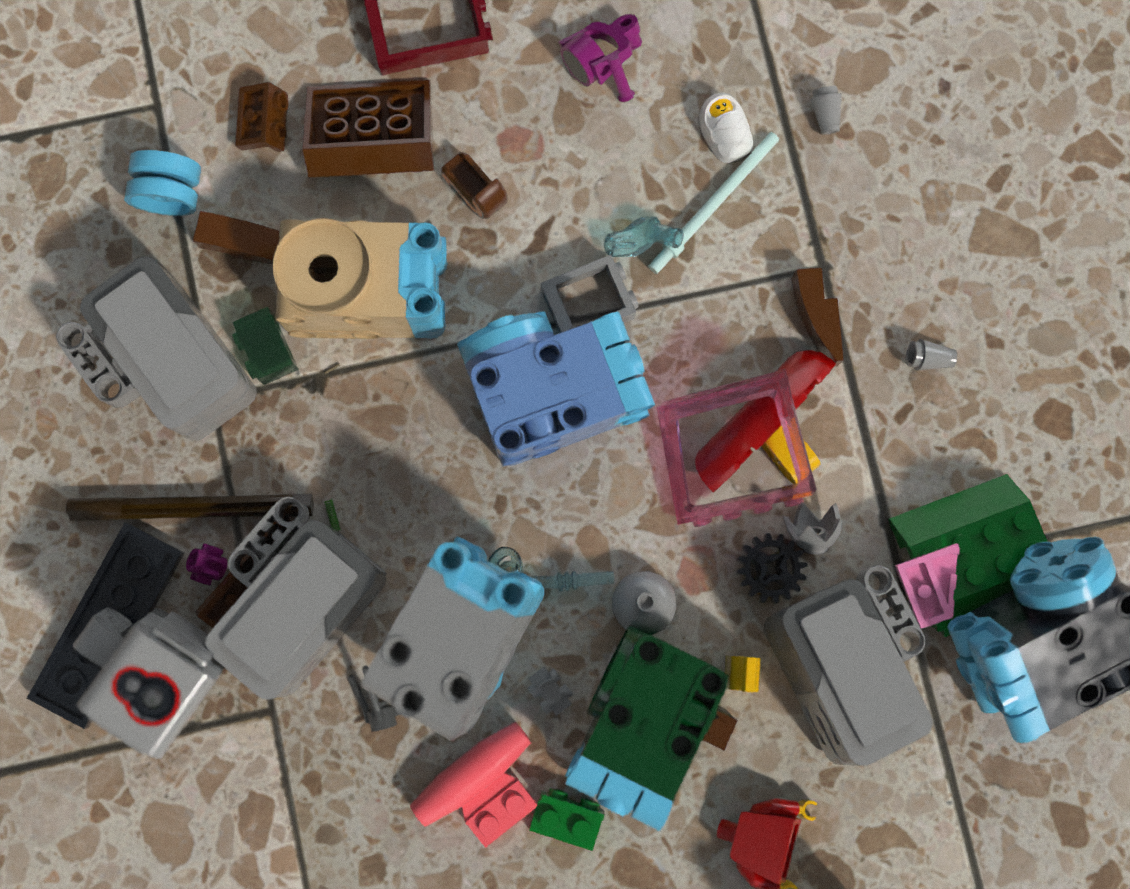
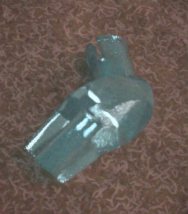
M645 216L636 219L623 230L607 234L604 241V249L612 257H636L649 249L655 242L671 246L675 249L679 248L683 241L684 233L680 228L660 224L657 217Z

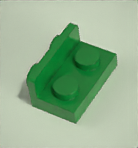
M550 787L548 792L541 790L529 831L593 851L601 822L605 817L604 810L599 809L600 804L586 798H581L580 803L567 799L568 793Z

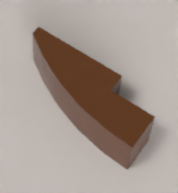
M200 211L193 242L201 249L228 253L234 258L273 265L274 254L279 244L280 231L245 220Z
M822 268L796 269L791 279L794 298L801 320L817 350L831 358L836 363L834 367H838L844 361L838 298L825 299Z

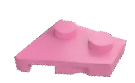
M958 543L895 565L913 615L921 629L953 618L955 603L953 596L957 582V554L960 551Z

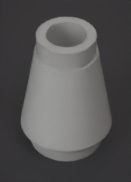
M827 86L813 90V98L810 100L819 128L821 129V134L827 135L839 132L842 94L838 93L837 86Z
M919 339L917 342H910L906 352V362L909 367H914L917 371L953 368L957 362V351Z

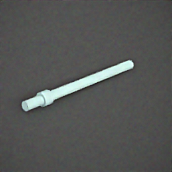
M770 132L675 237L670 236L662 245L663 250L648 265L652 272L658 274L672 257L677 258L685 249L683 245L776 145L779 138L775 133Z

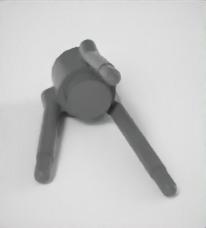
M363 666L362 668L364 676L369 669L368 666ZM350 675L348 680L363 711L365 722L370 723L371 732L396 726L395 716L401 715L396 707L389 705L384 700L379 701L378 697L369 691L371 704L368 706L355 677Z

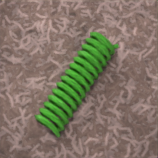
M333 499L324 503L327 505L325 506L326 512L330 516L328 518H332L329 519L330 525L338 531L341 530V527H339L335 505H333Z

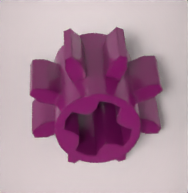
M203 543L201 549L194 548L189 553L186 561V570L192 573L190 579L211 586L212 579L216 581L221 580L228 565L227 558L222 557L224 550Z

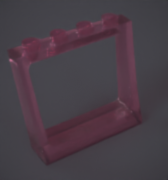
M786 369L669 399L656 407L677 525L693 522L694 527H700L711 523L712 517L721 515L725 521L740 517L742 515L741 511L753 509L754 514H760L773 508L772 504L784 502L785 507H792L803 503V497L812 496L817 490L798 422ZM765 396L772 397L775 401L798 483L703 505H692L689 499L679 419Z

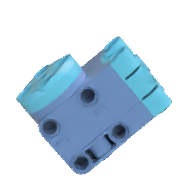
M545 311L517 316L509 315L490 322L486 327L457 343L473 386L477 403L502 466H513L546 456L563 447L614 428L638 422L650 416L648 409L654 407L655 403L646 379L642 377L644 365L635 344L628 343L630 338L619 312L604 315L592 322L556 335L553 333Z

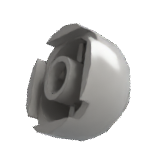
M650 571L634 572L624 577L616 586L612 597V611L618 623L625 630L630 625L648 635H654L664 630L673 620L677 608L676 594L671 584L661 575Z

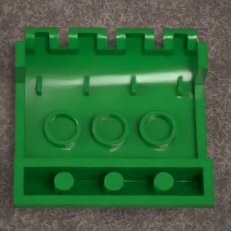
M1008 474L888 519L899 548L906 547L911 559L957 543L960 547L959 554H957V582L953 596L955 601L953 618L931 625L937 632H941L944 638L950 636L947 627L951 620L965 615L1013 589L1010 582L1011 574L1025 556L1026 549L1039 542H1048L1030 499Z

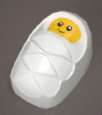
M725 92L713 94L707 98L701 107L698 121L702 135L715 157L723 163H732L749 155L753 148V139L747 118L740 104L733 96Z

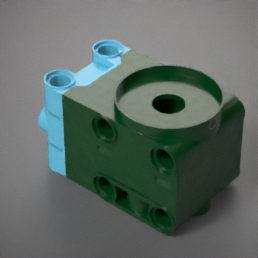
M629 625L591 700L587 714L594 717L580 748L576 751L565 774V777H567L565 784L592 798L597 795L596 800H598L597 802L600 805L621 816L629 815L632 810V818L660 831L669 816L673 801L700 744L713 723L718 706L726 692L729 675L719 668Z

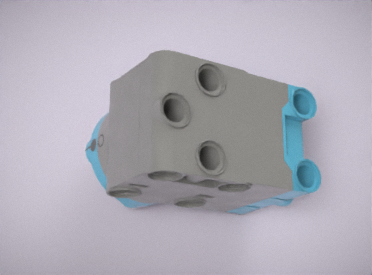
M456 536L454 542L440 545L436 549L411 597L397 616L366 672L361 687L396 707L402 716L416 719L450 741L465 733H469L479 719L486 701L500 687L504 670L511 661L516 646L543 600L544 587L542 583L520 571L515 570V572L509 573L497 565L487 562V555L480 546L474 545Z

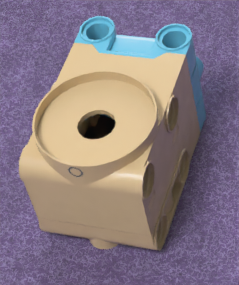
M317 218L308 221L282 220L280 222L279 244L273 258V276L277 285L276 321L283 326L288 335L297 338H437L443 334L446 327L445 302L439 296V276L447 269L446 237H440L437 228L430 223L368 222L361 220L340 222L327 218Z

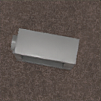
M612 255L541 283L542 295L559 333L574 327L558 293V289L604 270H607L623 309L616 312L620 313L623 323L635 319V309L639 308L637 299L632 290L627 292L623 280L626 279L624 269L620 262H614Z

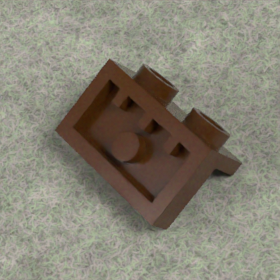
M270 82L239 87L235 147L243 151L269 147L277 152L285 150L287 109L289 106L288 93Z

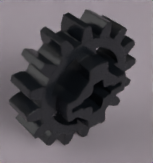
M766 533L764 534V542H761L757 536L752 538L754 547L744 545L742 549L747 554L746 557L739 556L736 561L743 564V568L735 571L736 574L744 575L745 578L740 582V587L749 585L751 589L748 592V596L752 597L757 593L760 594L759 602L765 603L768 596L771 597L773 604L779 603V595H782L786 601L792 599L789 591L800 592L801 588L797 581L807 579V576L800 573V569L808 566V563L799 561V557L804 553L803 550L795 552L792 549L795 545L793 540L786 544L783 543V534H779L775 540H772L771 534ZM775 547L778 548V551L772 555H767L761 552L760 549ZM790 559L792 564V574L787 570L786 561ZM778 560L775 566L778 574L774 573L765 577L768 570L765 563L769 564ZM751 561L756 566L757 576L754 579L750 570ZM770 582H776L783 586L779 590L764 589Z

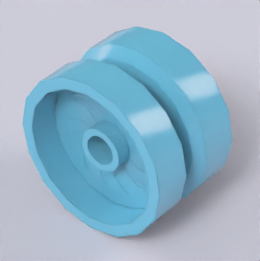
M140 150L131 153L128 174L134 179L127 181L124 201L128 205L161 215L186 216L195 213L198 194L192 188L197 187L200 183L201 166L199 163L188 157L166 151Z

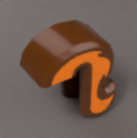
M459 152L441 167V174L452 189H456L464 202L481 219L490 218L508 202L507 192L497 178L491 181L466 152Z

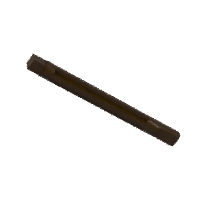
M312 493L250 496L69 498L66 504V512L70 521L265 516L281 498L293 497L304 503L308 508L309 516H313L314 500ZM290 505L285 509L284 514L286 516H298V507Z

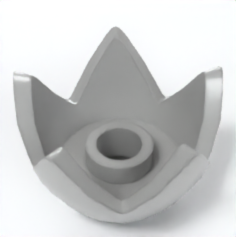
M800 502L793 524L789 516H783L791 538L797 546L803 548V551L808 554L827 552L829 547L839 537L843 525L836 503L829 508L821 520L803 502Z

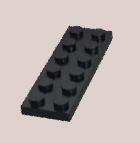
M124 522L26 699L83 729L89 728L92 721L89 720V716L78 708L77 704L103 668L79 653L73 647V644L93 616L106 608H111L121 613L132 622V625H135L152 612L185 552Z

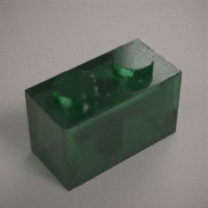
M268 306L232 322L236 330L232 337L240 351L245 350L249 360L245 362V366L252 379L257 378L263 385H266L299 370L278 321H276L274 313Z

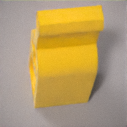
M725 655L724 673L729 675L727 689L742 692H759L761 658Z

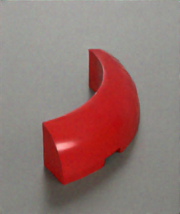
M814 350L798 351L788 357L746 404L697 452L695 457L696 470L706 486L714 493L753 453L750 448L758 450L807 399L815 385L820 384L836 363L822 352Z

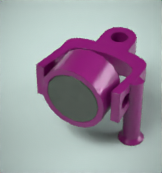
M625 14L609 25L599 21L592 22L584 29L559 41L562 60L569 72L580 84L587 87L597 80V83L602 85L612 75L619 93L617 99L620 102L630 101L635 96V92L629 87L622 63L632 56V50H636L642 44V39L639 35L641 29L637 17L633 14ZM593 39L607 41L615 46L617 50L605 56Z

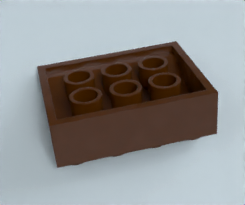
M430 80L307 86L302 151L308 177L434 171Z

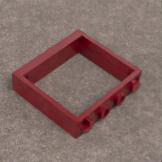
M364 0L381 75L489 53L488 41H493L490 22H484L482 13L487 12L485 0H468L476 34L475 37L389 54L378 0Z

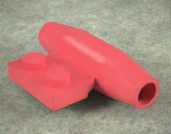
M514 722L479 741L430 782L410 804L412 812L420 823L427 827L462 807L465 823L486 848L537 807V802L520 780L506 773L509 767L532 743L519 724Z

